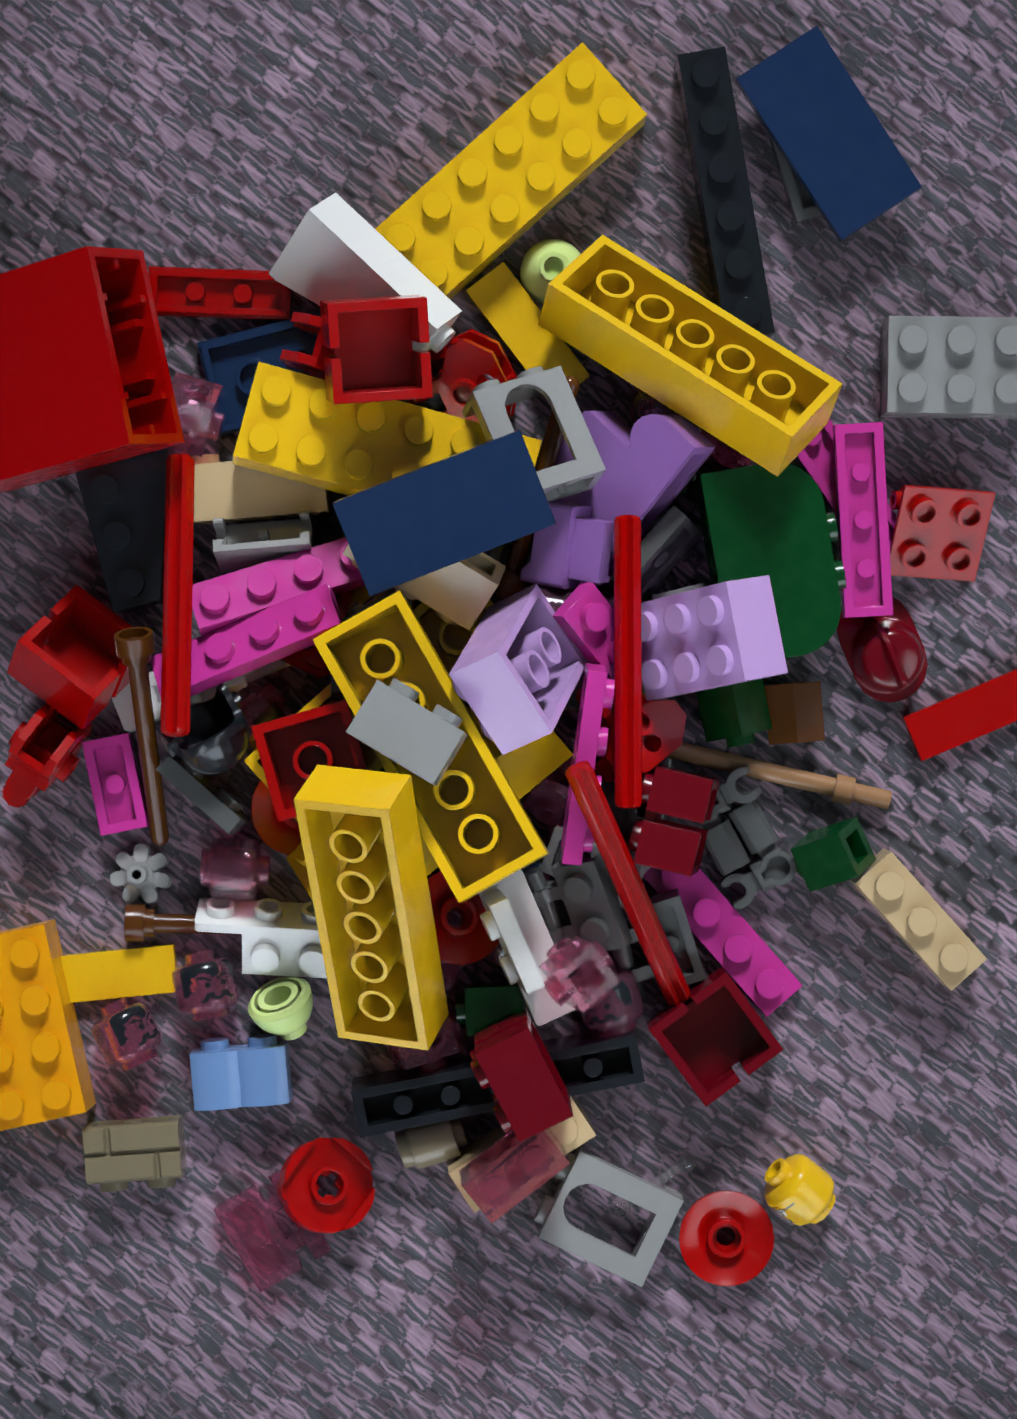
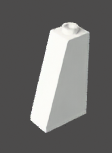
M337 193L332 194L308 210L269 272V275L276 281L319 306L320 301L402 295H421L427 297L430 342L418 343L412 340L413 349L425 351L432 349L435 353L442 350L456 332L451 326L462 312L457 305Z

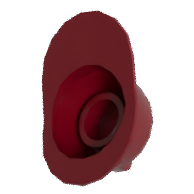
M893 596V615L843 618V612L841 611L837 626L840 646L856 682L862 691L873 699L888 703L905 700L915 693L925 680L928 666L926 652L912 618L904 605Z

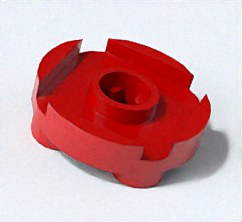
M316 1138L301 1144L287 1157L280 1172L277 1195L283 1203L288 1216L298 1226L313 1233L334 1234L356 1226L369 1212L375 1198V1187H373V1177L371 1174L373 1169L366 1154L352 1142L342 1138ZM330 1173L334 1174L336 1179L333 1185L338 1190L336 1195L325 1194L321 1197L317 1192L319 1189V1185L316 1183L318 1177H327Z

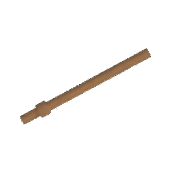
M682 742L680 747L666 757L730 773L741 765H749L751 770L744 776L831 796L830 801L850 805L851 801L888 810L892 791L856 783V778L842 774H836L835 778L685 742Z

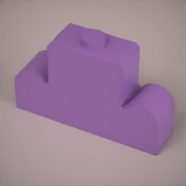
M584 411L582 416L606 471L593 489L558 500L591 506V518L614 522L615 517L619 515L639 516L641 520L642 541L647 535L651 522L667 510L715 449V446L681 415H645L638 419L632 429H630L612 411ZM565 438L563 439L556 465L574 460ZM614 532L608 576L614 573ZM594 583L599 591H603L608 583Z

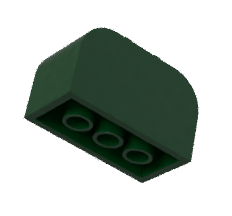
M758 464L700 474L696 478L695 491L711 585L725 581L769 575L785 658L806 655L822 647L832 637L838 626L841 615L839 591L846 589V578L842 561H834L832 542L838 541L835 515L833 512L826 513L821 490L814 479L804 470L791 464L778 477Z

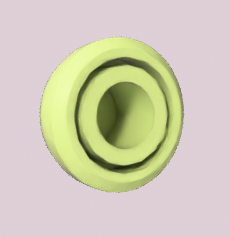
M547 239L532 246L525 254L520 266V279L525 291L532 299L543 304L548 283L580 255V252L570 243L560 239Z
M291 976L279 977L265 983L254 993L248 1004V1013L254 1023L262 1030L273 1035H280L282 1039L287 1041L295 1040L301 1037L307 1030L306 1022L309 1020L313 1009V994L309 983L305 979Z

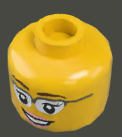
M794 1154L785 1160L779 1158L767 1169L764 1180L767 1182L764 1190L765 1200L771 1208L790 1223L798 1226L819 1223L833 1208L836 1198L834 1194V1181L829 1173L807 1156Z

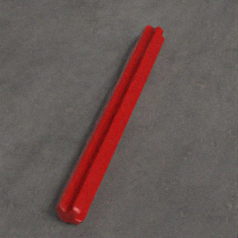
M184 453L171 454L166 459L160 730L169 737L187 736L190 732L195 461L189 454Z
M619 515L614 519L615 804L619 808H638L642 804L641 520L636 515Z
M579 761L576 765L567 768L565 773L663 997L669 1005H677L680 1001H685L689 998L690 989L635 863H633L634 861L597 776L589 762Z

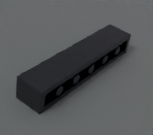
M724 46L678 54L674 70L715 304L768 338H771L775 333L726 49Z
M633 1023L543 1040L570 1096L645 1082ZM471 1055L355 1077L352 1080L351 1087L360 1138L494 1112L492 1107L495 1105L492 1097L494 1092L491 1086L482 1089L470 1065V1062L473 1061Z

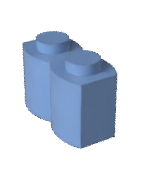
M273 1034L247 1037L248 1044L229 1045V1038L226 1037L201 1040V1048H195L189 1054L194 1111L262 1107L290 1103L293 1098L288 1041H277L276 1035Z

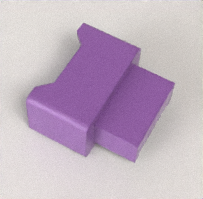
M559 500L548 502L556 524L534 532L531 562L521 569L520 580L561 589L576 588L583 581L597 584L609 583L610 576H608L614 522L591 518L592 507L588 505Z

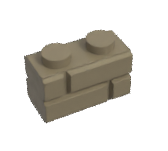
M183 1115L87 1122L83 1127L82 1137L87 1185L99 1184L101 1192L126 1190L129 1188L128 1182L147 1180L148 1188L171 1187L176 1185V1178H183L187 1172Z

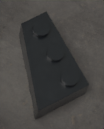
M169 447L76 472L114 613L123 614L163 603L166 459L169 455L175 454V451Z

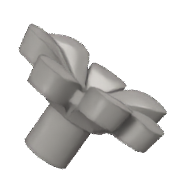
M141 842L136 844L132 856L127 851H120L115 857V861L121 869L111 873L110 882L114 887L124 886L122 898L126 903H135L139 895H142L146 904H155L160 899L156 888L167 889L172 884V876L161 870L168 865V856L164 852H158L150 856V846L147 843ZM138 870L141 872V877L139 879L136 877V872Z

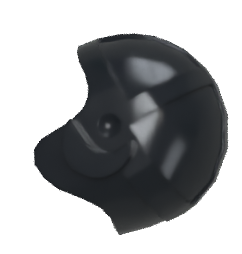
M221 683L217 686L215 696L211 700L191 705L190 732L187 736L169 737L163 733L160 735L161 741L170 756L173 758L178 755L191 770L200 774H217L234 767L244 757L250 740L249 728L244 717L245 713L239 703L242 700L235 691L230 692Z

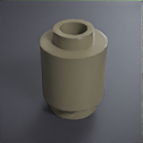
M461 1118L394 1132L405 1169L417 1166V1169L420 1170L461 1157L460 1146L468 1144Z

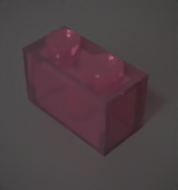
M549 1128L520 1143L512 1130L459 1170L461 1185L488 1220L493 1223L568 1166L570 1162L566 1149Z

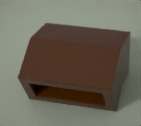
M820 681L764 685L773 728L768 730L769 745L825 740Z

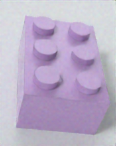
M769 575L725 581L641 603L642 682L647 701L685 695L788 673Z
M537 584L488 607L449 673L457 695L462 700L468 702L479 719L482 732L489 740L494 741L502 755L553 732L584 671L585 663H588L583 654L553 618L552 615L555 611Z

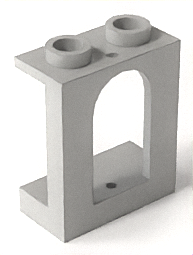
M540 366L533 367L520 373L514 380L500 383L499 380L493 379L479 384L472 390V394L462 413L464 418L476 415L487 441L514 431L505 406L540 395L545 396L574 459L536 471L548 502L593 489L606 471L561 366L548 370H543V367Z
M581 1145L577 1147L574 1155L568 1153L563 1156L554 1178L561 1180L554 1196L551 1197L545 1194L537 1209L534 1221L540 1223L538 1238L643 1287L684 1202L682 1194L666 1185L661 1188L586 1152L585 1146ZM584 1184L595 1185L651 1212L631 1254L569 1223L564 1214L563 1206L566 1196L572 1189Z

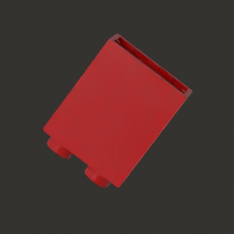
M85 246L0 274V493L185 443L143 250Z

